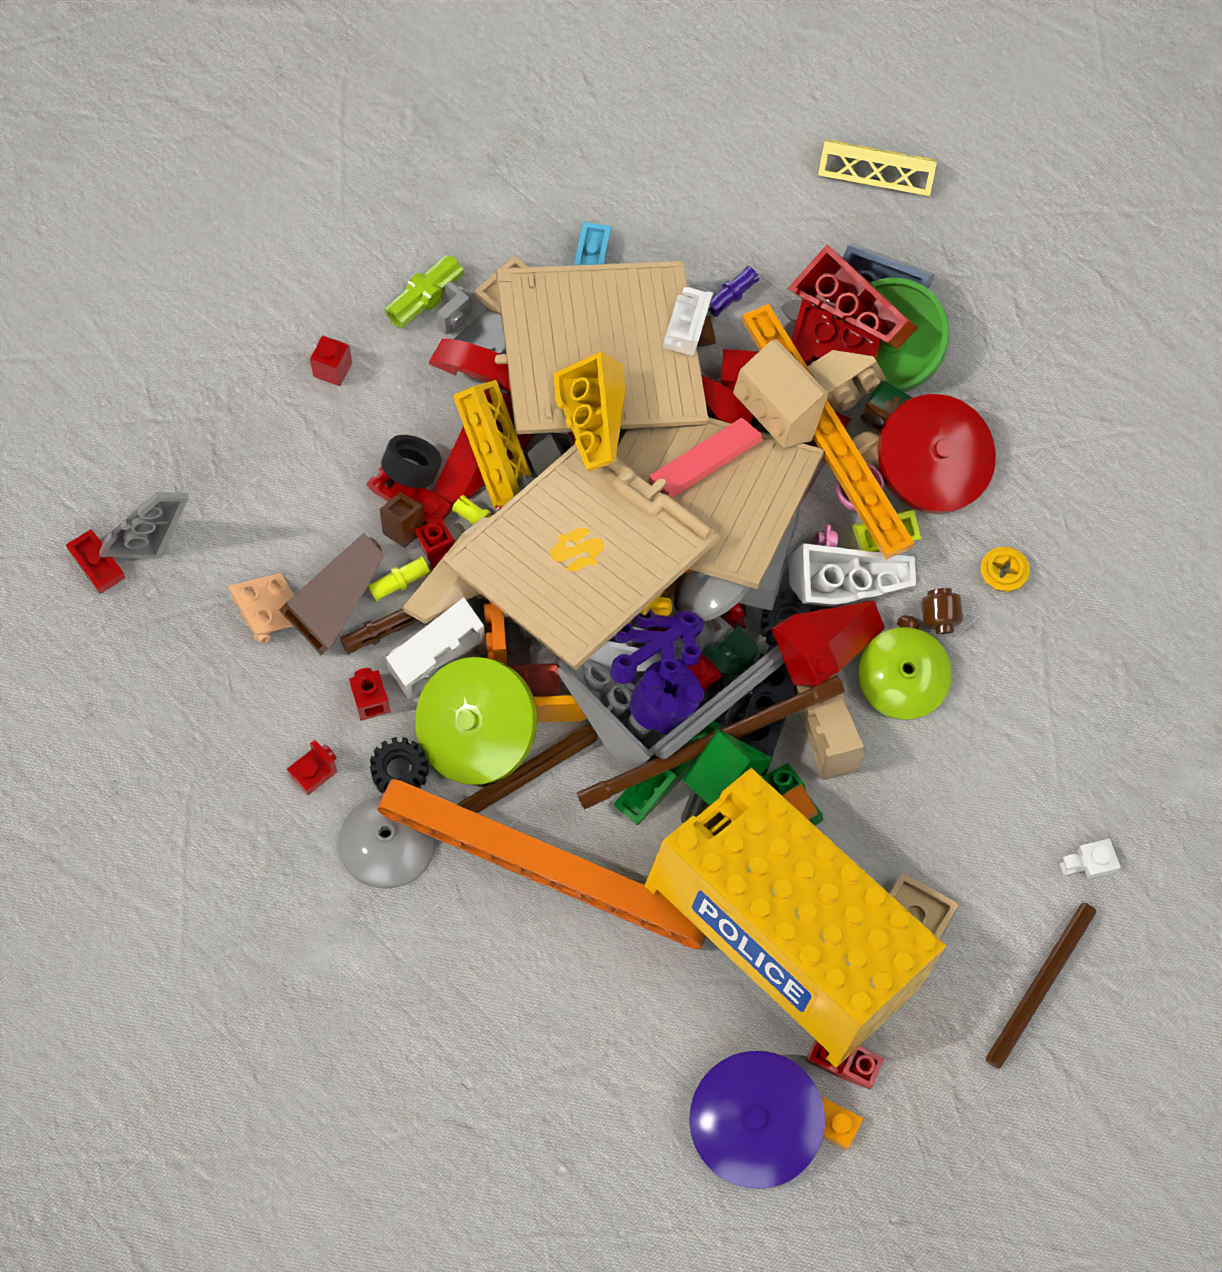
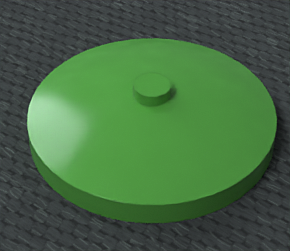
M884 278L870 282L918 327L898 350L881 341L882 345L877 360L887 379L886 382L903 392L913 390L929 380L945 359L950 342L948 317L937 297L929 289L915 281L904 278Z

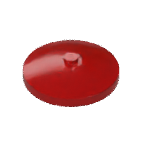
M925 394L906 401L887 418L878 439V463L885 482L901 501L922 512L946 514L958 511L978 499L986 490L993 477L996 464V450L989 427L979 413L970 405L949 395Z

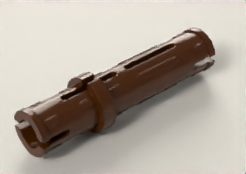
M403 608L374 622L370 620L365 622L363 627L341 636L340 641L345 652L349 655L369 644L376 645L380 643V639L404 629L419 620L405 613Z

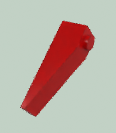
M484 390L487 401L492 405L493 401L489 390ZM501 392L515 429L511 396ZM496 420L498 431L503 433L501 423ZM464 425L433 490V493L452 504V506H454L458 499L461 500L460 497L462 495L470 499L484 487L485 483ZM535 433L516 434L522 451L527 448ZM507 448L506 453L508 455L509 460H511L513 458L512 452Z
M865 601L836 608L794 614L771 629L793 684L818 686L845 667L885 629L875 601Z

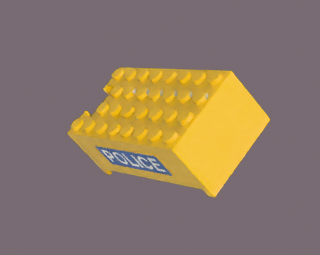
M752 768L724 789L719 799L700 815L690 817L662 841L645 883V887L653 895L659 891L814 1037L829 1052L826 1059L836 1068L921 988L946 948V945Z

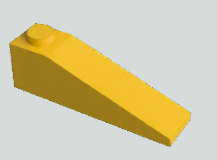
M600 351L553 373L556 402L565 413L567 427L573 431L576 438L575 445L586 469L590 472L615 462L626 393L623 364Z

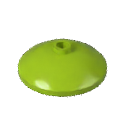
M899 627L879 634L867 645L859 661L858 680L864 697L878 712L897 720H914L932 713L942 704L951 687L952 667L945 649L934 637L918 629ZM903 665H911L913 673L906 674L903 671Z

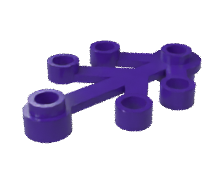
M651 609L645 616L639 613L634 619V623L639 628L647 629L653 626L669 629L665 632L633 629L630 623L625 625L613 636L616 641L620 643H627L629 641L644 642L647 644L631 655L621 654L612 661L610 676L617 683H631L635 679L637 666L661 651L662 662L659 674L667 680L676 679L680 664L675 660L674 641L679 638L683 640L680 656L682 662L687 665L697 664L700 659L701 649L696 645V637L703 630V620L690 611L679 612L674 617L655 615Z

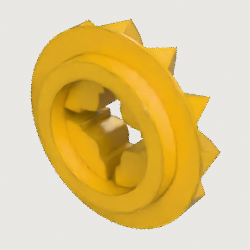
M997 547L987 552L983 557L980 573H982L984 578V584L988 583L993 587L994 591L1002 590L1009 593L1011 590H1019L1027 582L1030 567L1026 557L1018 550L1011 547ZM1007 562H1010V573L1000 578L999 568L1002 569Z

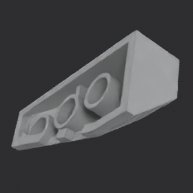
M156 492L133 510L105 537L99 551L100 557L161 558L189 499L188 493Z

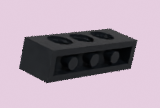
M769 644L767 653H768L771 649H773L775 646ZM761 653L758 660L762 658L765 654ZM785 663L746 694V698L750 699L747 709H740L737 721L759 712L757 708L760 706L770 707L794 696L796 685L793 684ZM777 679L782 684L778 686H772L767 682V680ZM786 717L752 732L762 736V739L759 741L750 740L747 737L749 734L738 740L772 758ZM769 763V765L767 766V768L764 770V772L762 773L761 776H764V775L767 774L768 769H769V766H770V763Z

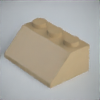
M777 339L770 341L740 369L733 391L734 395L783 448L813 440L828 396V392Z

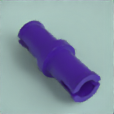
M747 266L732 281H726L722 285L723 288L711 298L708 311L715 317H718L733 302L740 301L743 297L742 294L760 280L757 272L752 267Z

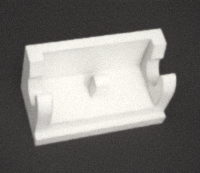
M684 287L682 290L684 295H678L662 347L694 357L713 292H704Z

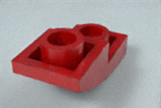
M442 517L414 529L432 570L455 543Z
M815 1039L805 1060L841 1079L871 1089L884 1058L859 1046L836 1068L826 1059L829 1052Z

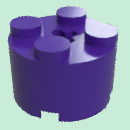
M675 659L680 664L676 679L667 680L661 677L659 670L662 661L651 664L645 670L632 691L630 700L631 713L635 720L647 730L652 728L660 731L659 734H668L681 722L689 718L703 699L704 692L699 680L680 659Z

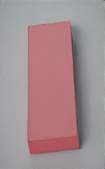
M740 418L649 475V484L653 485L658 479H665L666 486L660 493L673 498L762 442V434L743 418Z

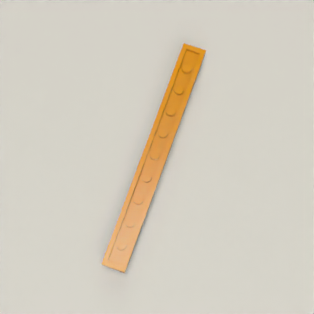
M769 304L742 315V322L760 351L770 341L777 339L811 374ZM826 399L813 437L814 442L818 448L824 449L823 456L884 558L888 560L912 549L914 546L913 539Z

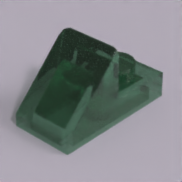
M737 627L722 643L709 642L702 652L721 673L741 675L752 665L758 651V646L740 627Z

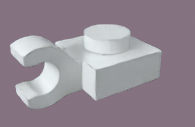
M1110 838L1080 845L1077 849L1078 854L1063 857L1064 862L1059 864L1063 876L1085 871L1087 879L1117 873L1121 868Z

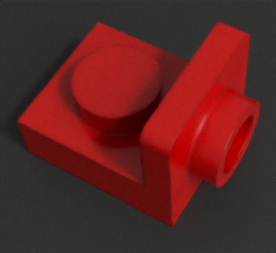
M315 739L310 743L311 750L287 768L288 774L307 795L311 794L337 773L335 765L336 755L328 745L324 744L321 746Z

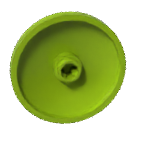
M480 657L462 658L442 667L430 678L419 697L415 714L417 740L419 746L424 750L428 762L446 778L469 785L496 782L513 773L524 762L532 749L537 732L535 700L523 678L515 670L502 662Z

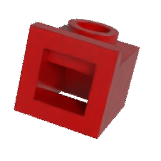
M371 668L357 670L354 673V677L349 678L360 721L390 713L388 697L379 670L372 671Z

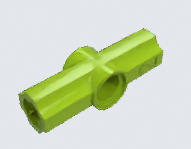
M445 255L425 274L421 272L415 274L407 283L405 291L384 308L385 314L391 323L397 328H404L424 309L428 311L434 309L444 296L445 285L449 281L454 284L464 275V269L459 264V261L452 255Z

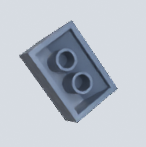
M855 244L847 245L843 256L869 282L884 278H904L915 281L929 289L934 273Z

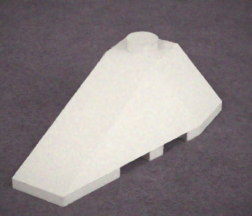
M802 544L788 556L789 585L803 604L833 607L916 586L915 557L897 555L886 560L883 554L879 552Z

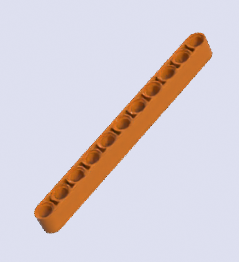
M391 779L377 807V811L393 821L686 947L700 950L707 936L659 891L653 895L645 885L403 781Z

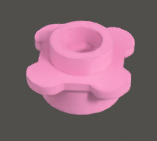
M825 524L822 531L816 532L813 545L837 547L838 533L831 531L830 524Z

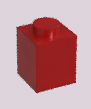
M322 335L310 357L313 377L341 386L352 365L349 344Z

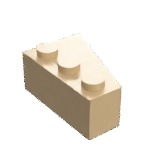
M796 685L794 696L810 689L812 686ZM844 693L799 711L822 780L858 771L861 759L864 758V745L856 730L852 716L845 705Z

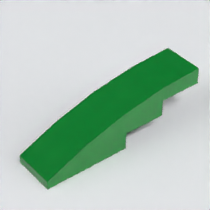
M714 720L686 744L724 727ZM652 756L649 761L657 758V756ZM697 758L626 789L614 803V806L632 822L639 825L685 777Z

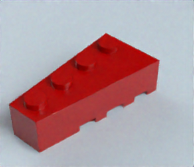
M826 245L787 288L798 297L867 332L897 350L918 328L829 245Z

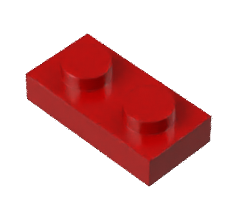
M90 529L67 543L66 548L98 593L101 594L126 577L113 557H100L99 551L102 547V542L94 531Z

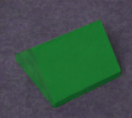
M717 729L683 780L710 806L719 799L724 789L750 768L761 776L772 761V758Z

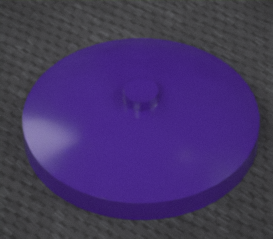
M767 1051L741 1052L717 1063L700 1081L691 1102L689 1115L690 1131L693 1143L701 1159L719 1177L745 1188H772L796 1178L816 1157L825 1132L824 1105L813 1080L799 1065L790 1059Z

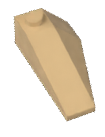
M481 518L462 533L443 558L483 525L488 518ZM441 559L403 606V610L405 613L427 624L438 618L463 597L468 600L475 596L479 600L485 596L447 567Z

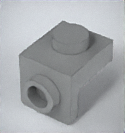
M450 281L445 285L446 299L449 302L437 312L438 328L446 335L454 328H459L465 322L466 317L471 314L468 292L461 286L456 287Z

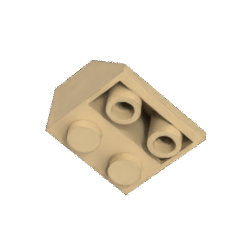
M832 350L808 366L815 380L828 392L827 398L836 412L851 409L857 404L858 399L867 393L872 394L880 381H887L873 356Z

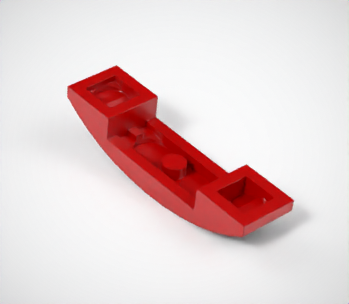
M447 338L441 339L429 360V365L455 376L459 371L485 383L497 380L499 388L509 392L511 396L508 364H497L495 362L496 355L501 354L469 342Z

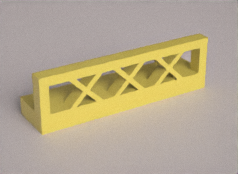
M826 139L824 141L818 175L930 196L937 159ZM828 154L840 156L846 166L838 172L825 170ZM846 157L854 158L855 160L849 163ZM860 160L868 161L874 170L866 177L858 176L852 168ZM873 162L881 163L883 165L877 169ZM888 165L896 166L902 177L894 182L885 181L879 171ZM902 168H907V169H912V170H910L909 172H907V173L905 174V172L903 171ZM849 169L852 175L845 174L842 172ZM917 170L929 172L926 189L914 187L908 176ZM877 174L880 180L872 179L871 177ZM905 179L908 185L898 183Z

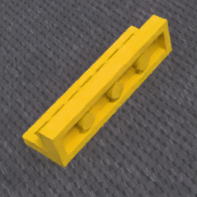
M497 380L456 393L453 395L493 507L496 509V505L504 506L520 492L517 477L522 480L523 475L532 477ZM484 390H489L493 401L492 405L487 401ZM496 420L501 423L503 433L498 431ZM507 448L512 452L513 462L508 458Z

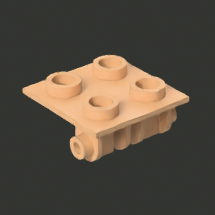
M282 573L228 586L233 596V603L238 605L241 617L245 619V624L250 626L254 633V640L263 644L271 639V632L293 627L279 611L294 596Z

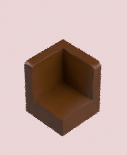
M401 492L379 509L383 534L404 548L417 538L414 529L425 525L423 505Z

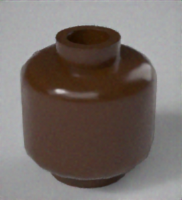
M939 588L927 591L928 596L921 600L925 627L935 629L938 635L953 633L954 626H958L963 622L960 595L953 593L952 588Z

